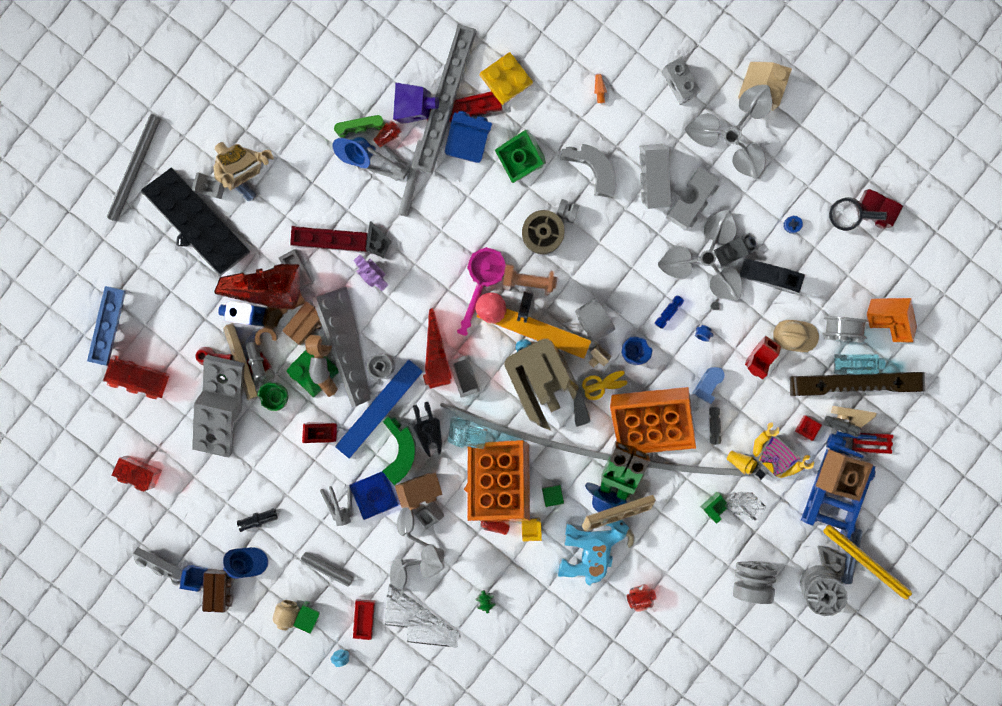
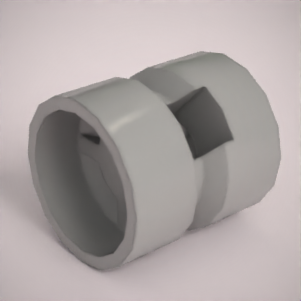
M386 354L372 356L367 364L369 374L376 379H384L391 376L395 369L394 360Z

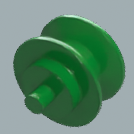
M482 590V594L475 598L476 601H480L477 609L486 611V614L490 613L489 610L493 609L496 603L491 602V599L494 597L493 594Z

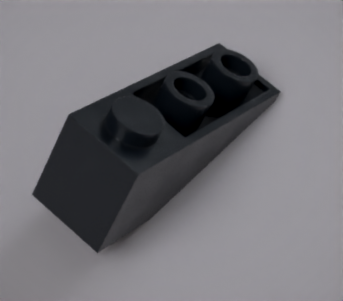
M744 258L739 273L741 278L790 294L800 293L805 274Z

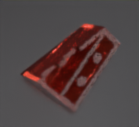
M112 355L103 381L107 382L106 385L109 387H125L127 392L134 394L142 392L146 394V397L157 400L158 397L162 398L169 374L148 366L137 365L130 360L127 362L118 359V356Z

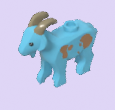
M623 520L607 524V526L611 527V530L594 532L581 531L567 523L564 545L582 548V561L579 564L573 565L562 558L558 576L572 578L585 576L586 584L589 586L592 583L601 581L606 576L607 568L612 566L613 556H610L611 547L625 537H628L627 545L628 548H631L635 542L633 532Z

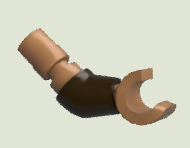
M301 293L294 296L289 295L285 298V301H274L266 307L263 318L265 326L257 331L255 335V342L258 346L262 344L261 334L264 332L270 333L272 340L277 341V334L274 328H277L281 318L284 317V314L288 313V309L293 310L306 302Z

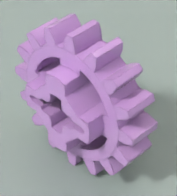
M359 255L353 260L359 267L356 272L371 287L376 285L381 291L389 286L383 279L386 274L371 258L367 261L362 255Z

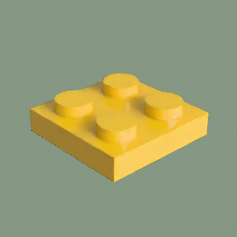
M511 52L501 57L479 74L502 105L533 84L532 79Z

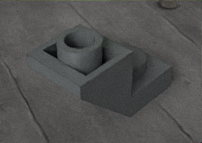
M747 233L713 251L721 267H724L758 250L755 239L750 233Z

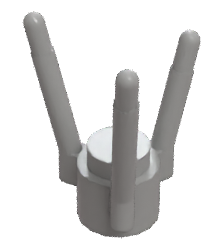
M387 145L384 148L397 161L392 162L368 147L367 150L392 166L390 171L393 174L372 167H368L366 170L390 177L395 181H398V179L404 180L410 169L407 166V162L403 161Z
M329 486V491L336 510L333 509L324 490L320 489V493L332 515L333 521L336 522V526L351 523L350 517L353 516L351 487L347 488L348 510H346V507L339 508L332 486Z

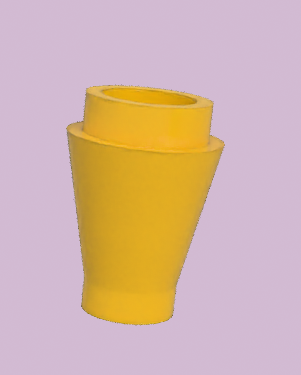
M733 450L727 456V461L731 462L743 474L751 475L757 466V461L754 460V457L740 454Z

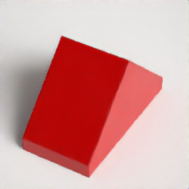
M303 423L302 443L336 442L337 423Z

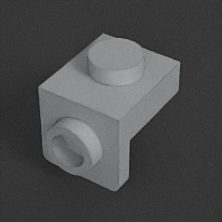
M197 172L192 191L222 199L225 189L223 184L215 180V177Z

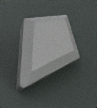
M818 545L821 565L831 567L837 572L838 576H844L846 557Z

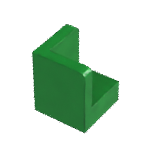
M716 492L700 507L717 524L722 520L720 515L730 505L723 499L720 493Z
M305 601L293 626L311 634L320 612L308 607L309 602Z

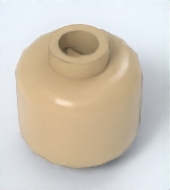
M282 600V602L276 605L272 620L278 629L286 631L294 627V622L300 612L297 603L291 600Z

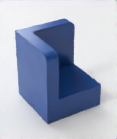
M194 565L184 568L179 589L195 592L202 590L204 572L208 568Z

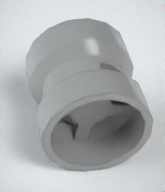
M561 199L556 214L560 219L565 218L568 222L574 223L580 205L575 203L569 204L567 200Z

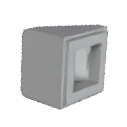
M435 501L429 503L415 514L425 529L436 524L444 517V513Z

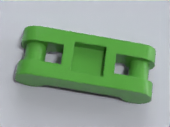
M380 115L339 122L334 125V131L340 138H345L351 132L361 134L367 132L366 129L375 128L381 131L385 128V122Z

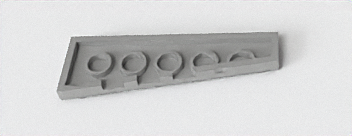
M347 287L312 298L327 341L332 346L331 352L351 406L356 407L371 400Z

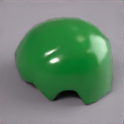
M278 382L266 383L260 387L257 393L261 400V406L270 411L283 409L289 399L287 389Z

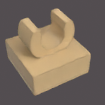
M597 344L590 352L593 357L588 363L593 368L598 363L605 366L612 356Z

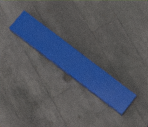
M408 359L336 444L335 448L350 459L424 371Z

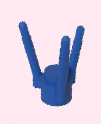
M837 431L836 434L831 433L829 435L826 447L830 448L829 450L846 455L851 454L863 459L864 456L845 447L846 440L843 437L874 440L877 437L860 434L859 437H854Z

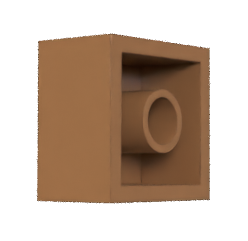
M828 450L816 487L831 494L860 501L873 464L853 456Z

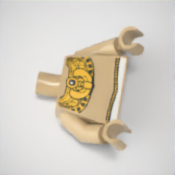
M220 142L214 148L218 153L213 166L215 180L223 184L224 188L228 187L231 191L258 175L261 169V162L264 165H268V159L273 160L274 157L270 150L256 152L245 147L243 148L240 144H235L228 148L224 142Z

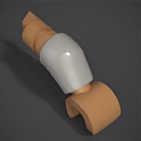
M311 335L307 338L305 344L307 352L314 355V357H311L309 374L313 382L318 384L323 392L330 397L338 390L336 384L329 376L327 359L324 358L330 353L332 346L321 344V336Z

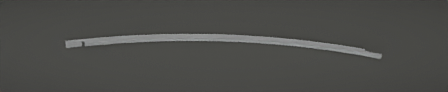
M442 402L440 403L441 407L455 412V416L510 436L608 461L610 454L579 448L517 431L466 413ZM650 461L648 468L680 472L754 476L753 474H743L739 469L701 467Z

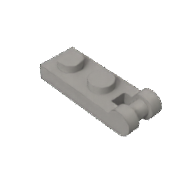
M137 547L133 553L137 565L152 569V572L158 576L164 575L170 578L173 585H180L182 576L180 568Z

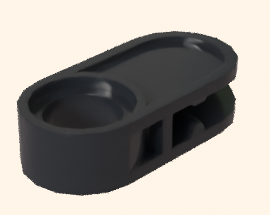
M524 291L517 321H520L521 317H523L524 323L527 322L533 293Z

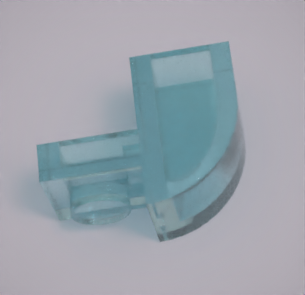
M452 417L448 442L461 448L468 446L484 450L488 429L470 426L471 421Z

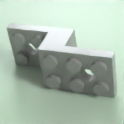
M210 355L205 356L203 389L194 402L192 450L230 458L232 454L234 422L242 410L245 363ZM219 374L225 375L228 380L222 379ZM209 434H213L217 439L211 438Z

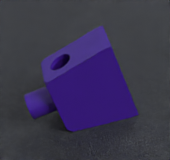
M395 83L393 120L398 123L405 124L426 120L429 118L430 109L439 108V98L431 97V92L426 88Z

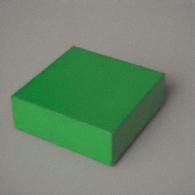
M560 484L542 488L545 507L564 504Z

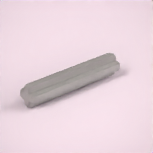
M308 552L303 553L300 559L305 565L347 587L353 581V577Z

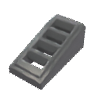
M580 387L574 399L576 427L591 422Z

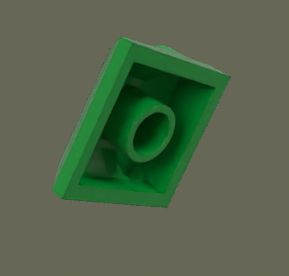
M524 130L495 149L512 183L519 181L535 170L541 169L546 164L545 156L529 130Z
M305 350L290 365L286 372L315 398L322 389L313 382L309 374L311 357H314V355L309 354ZM325 356L324 358L327 359V369L330 373L329 376L333 379L339 373L338 368Z

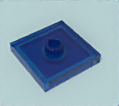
M383 471L349 485L363 520L399 506L392 485Z

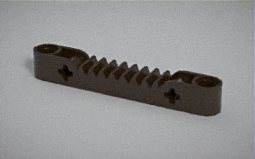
M925 372L789 376L790 396L825 395L828 392L925 391ZM821 383V387L817 388L816 384Z

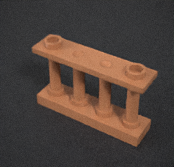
M505 266L503 290H510L511 286L519 285L545 289L544 295L548 296L553 292V289H556L557 277L554 276V271H550L547 277L519 274L517 271H513L514 266Z

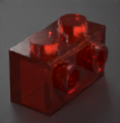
M126 455L119 457L111 476L116 477L118 482L130 483L135 485V489L145 492L155 488L162 470Z

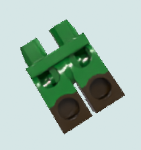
M615 441L610 457L601 474L600 490L610 493L612 487L618 488L617 497L622 500H626L630 494L634 495L650 463L649 454L634 448L631 452V447Z

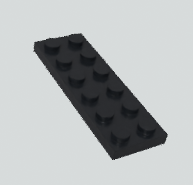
M172 167L141 189V193L220 277L250 254V250L208 205L192 191V188Z

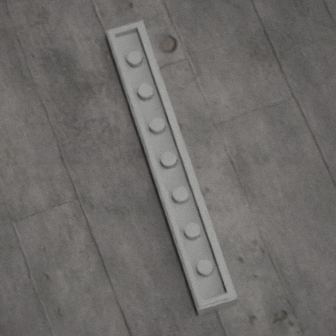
M460 24L457 25L435 96L439 98V108L431 109L413 169L430 175L433 174L477 32L474 28Z

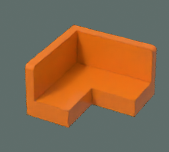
M871 299L867 311L870 328H890L893 342H913L917 324L912 299Z

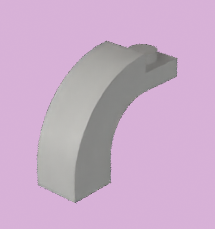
M582 144L581 151H577L575 147L562 149L560 160L583 163L593 171L595 176L594 195L613 198L616 187L615 172L609 159L600 150L587 144Z

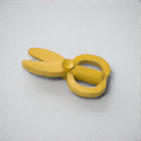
M615 371L607 375L603 380L596 375L586 377L582 382L585 397L589 400H598L605 394V388L618 389L627 385L628 382L626 380L615 381L623 376L625 372ZM595 379L598 381L597 383L586 386V383L589 380ZM601 389V393H600L599 395H597V396H590V395H589V393Z

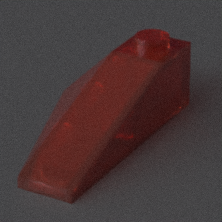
M434 308L429 309L425 362L426 374H423L425 385H429L430 389L453 383Z

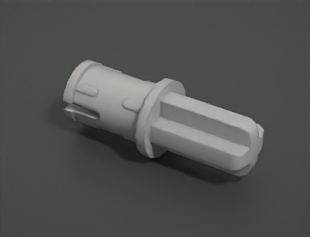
M250 342L246 344V349L249 356L248 364L251 365L254 380L265 379L266 374L262 364L264 360L260 356L258 345L256 342Z

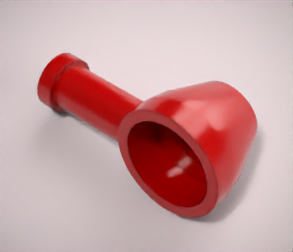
M201 347L195 354L196 361L201 365H204V359L202 360L200 357L201 353H204L205 356L210 355L232 360V354H217L210 347Z

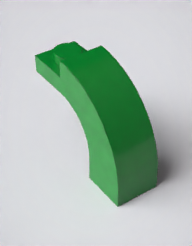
M390 415L382 422L396 438L399 449L396 459L382 471L395 486L408 474L414 464L416 441L410 427L407 426L402 430L400 428L402 426L400 421L396 417L392 418Z

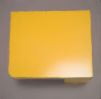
M530 518V521H521L522 541H542L540 518Z

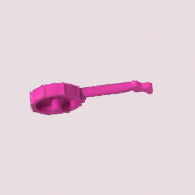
M485 247L472 253L467 270L473 282L477 284L465 317L460 322L461 328L457 330L458 334L468 335L467 329L471 327L470 322L475 312L476 302L481 296L484 286L488 288L502 281L506 264L501 252Z

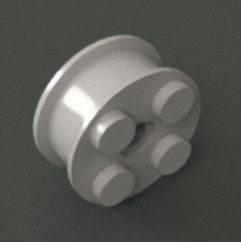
M824 317L827 320L826 332L822 333L824 339L863 343L867 339L864 336L865 323H868L869 320L849 317Z

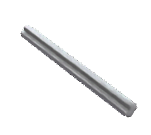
M150 114L107 213L106 217L112 221L117 222L161 120L154 114Z

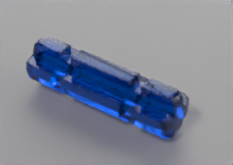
M676 295L672 299V303L668 304L661 313V317H658L654 324L658 328L663 329L667 324L666 322L670 321L677 312L678 307H681L684 303V299Z

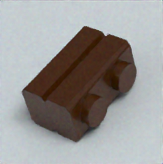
M208 569L204 572L203 612L224 613L232 606L233 595H230V588L233 587L234 578L230 577L224 570Z

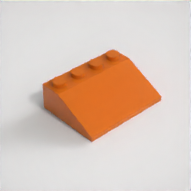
M689 387L611 395L610 410L616 441L631 447V452L633 448L644 453L696 449Z
M516 440L468 443L467 521H530L529 444L527 442Z

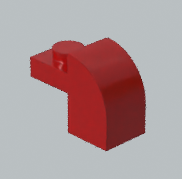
M765 335L745 362L750 373L763 380L768 375L769 366L780 355L781 346Z

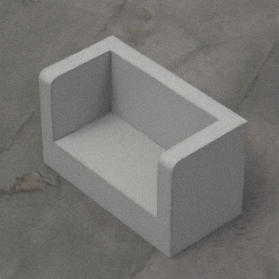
M467 355L448 361L461 398L480 391Z

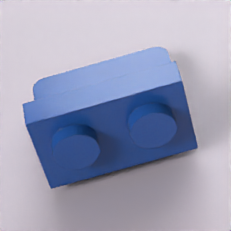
M459 111L454 113L444 153L455 158L480 163L492 123L488 122V119L484 117H477V119L469 117L470 114Z

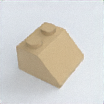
M750 62L737 99H740L741 95L751 87L768 85L772 96L771 110L774 111L781 103L792 69L774 62Z

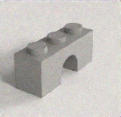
M699 167L686 185L695 193L694 202L687 204L678 199L665 218L683 230L688 227L692 228L698 219L695 216L699 210L702 212L708 204L706 199L709 195L713 196L719 186L716 184L719 179L702 167Z

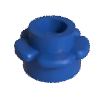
M701 325V327L696 328L695 337L701 341L709 342L714 334L711 332L712 329L710 327Z

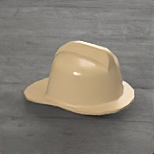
M784 320L775 327L773 338L783 349L808 352L817 346L819 333L816 327L808 322Z

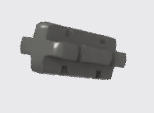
M711 407L709 408V415L711 416L709 418L710 433L712 434L710 436V443L718 445L721 444L720 408Z
M826 416L823 422L824 425L854 437H859L861 433L860 427L831 416Z

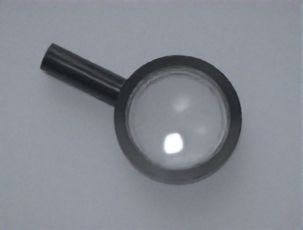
M844 197L837 200L831 206L829 218L837 229L849 231L858 227L863 219L886 220L887 212L864 211L863 205L857 199Z

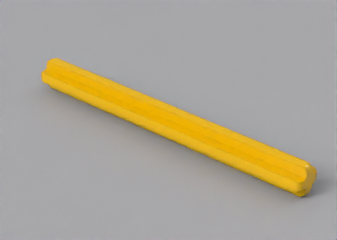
M831 525L826 526L823 530L824 534L898 595L906 600L909 599L912 595L911 590Z

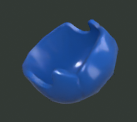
M634 336L628 338L622 344L621 353L627 363L637 366L647 363L651 359L653 350L647 344L646 339Z

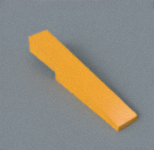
M507 309L504 318L500 322L493 323L536 341L548 339L559 350L582 359L585 358L591 343L588 339L531 317L527 318L526 323H524L523 317H521L520 321H517L518 312Z

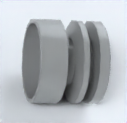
M757 561L737 562L736 569L740 571H736L735 576L743 581L734 582L732 596L751 603H774L775 589L767 584L776 583V578L773 576L777 575L778 569Z
M815 565L808 568L802 574L800 589L810 610L821 616H833L844 609L848 601V594L835 570L825 565Z

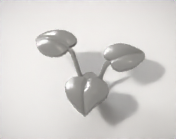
M756 85L741 95L738 106L746 114L737 126L729 127L726 132L718 130L720 127L719 119L713 114L705 113L695 118L686 126L685 132L693 141L703 146L716 144L719 140L718 133L724 136L727 143H736V145L741 146L742 149L737 150L733 155V166L741 174L757 179L764 168L765 153L757 143H751L746 147L739 141L742 136L740 127L749 114L754 119H761L769 114L772 108V96L768 85Z
M720 211L706 222L704 235L708 239H713L710 250L704 251L700 258L691 259V253L688 249L676 246L665 253L658 262V267L669 276L684 278L692 273L691 263L701 261L704 266H712L718 274L710 280L712 293L722 299L739 300L742 293V280L739 273L732 267H725L720 272L715 265L716 254L713 252L716 241L720 244H727L736 235L737 228L731 211Z
M409 507L402 508L398 515V533L400 536L406 535L409 539L425 546V549L421 553L422 560L404 564L403 560L398 558L393 562L390 569V583L392 589L396 592H400L406 586L408 578L406 568L408 566L420 564L421 575L425 578L433 577L445 568L443 564L445 554L442 548H436L433 544H427L410 534L414 529L415 520L413 510H409Z

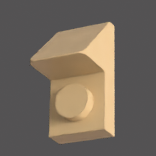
M832 406L831 413L838 414L837 418L849 420L850 424L860 428L875 418L877 414L875 412Z

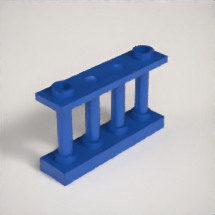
M826 449L801 521L812 526L817 521L841 529L840 533L850 539L856 530L855 523L869 484L875 477L876 466H872L860 501L852 499L851 504L837 500L826 496L825 490L816 487L828 449ZM826 503L848 511L845 521L842 522L820 514L821 504Z

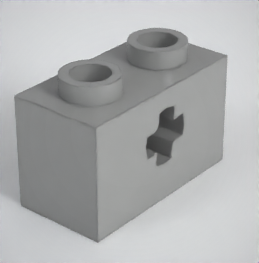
M683 57L674 60L663 68L662 74L680 105L696 97L701 91Z

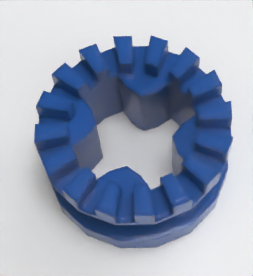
M794 215L788 217L783 223L784 230L792 234L799 232L803 227L802 219ZM792 220L798 225L794 228L795 230H793L792 226H789Z

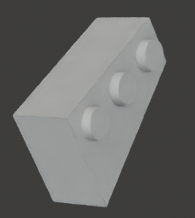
M662 143L639 145V161L642 171L640 173L641 185H643V192H641L642 204H645L647 209L671 207L669 148Z

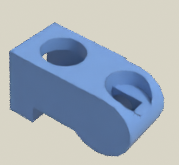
M718 367L708 368L692 394L712 404L715 397L711 394L717 384L724 380V371Z

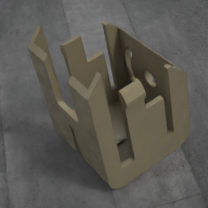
M542 339L507 357L504 366L528 419L539 427L551 431L538 401L541 406L547 403L552 413L561 408L554 394L556 391L563 389V392L568 389L574 400L579 387L562 352L550 340ZM528 379H529V381H530V383H531V385H532V387H533V389H534V391H535V394H534V392H533V390H532V388H531V386H530V384H529V382H528Z

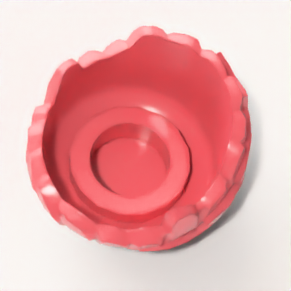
M498 293L482 294L476 302V313L487 323L500 322L506 314L505 301Z

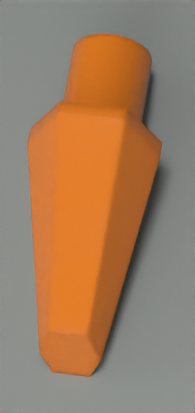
M596 74L594 94H597V103H605L604 93H607L602 75Z

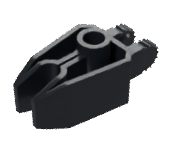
M424 402L427 415L420 417L419 407L414 405L413 410L416 419L413 420L412 426L422 448L431 457L429 449L431 441L435 443L437 453L441 454V427L439 418L432 414L429 402Z

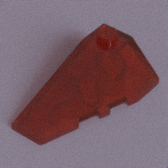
M299 264L274 265V269L265 271L262 268L256 269V273L245 275L242 272L219 278L214 293L276 309H295L300 296Z

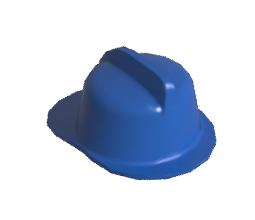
M357 137L352 140L337 138L332 144L334 153L341 161L364 169L370 166V159L373 156L367 150L368 147L376 150V147L363 137Z
M591 482L585 484L587 491L593 495L592 506L597 512L627 503L626 500L617 497V492L610 491V493H605L600 490V486Z
M254 547L231 549L223 557V570L234 579L258 576L266 571L268 558L262 550Z

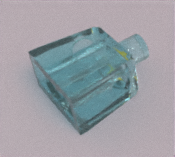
M834 354V373L878 374L879 370L885 368L884 358H879L878 354Z

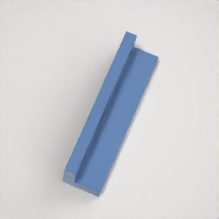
M109 286L104 287L87 362L109 366L126 294L125 290Z

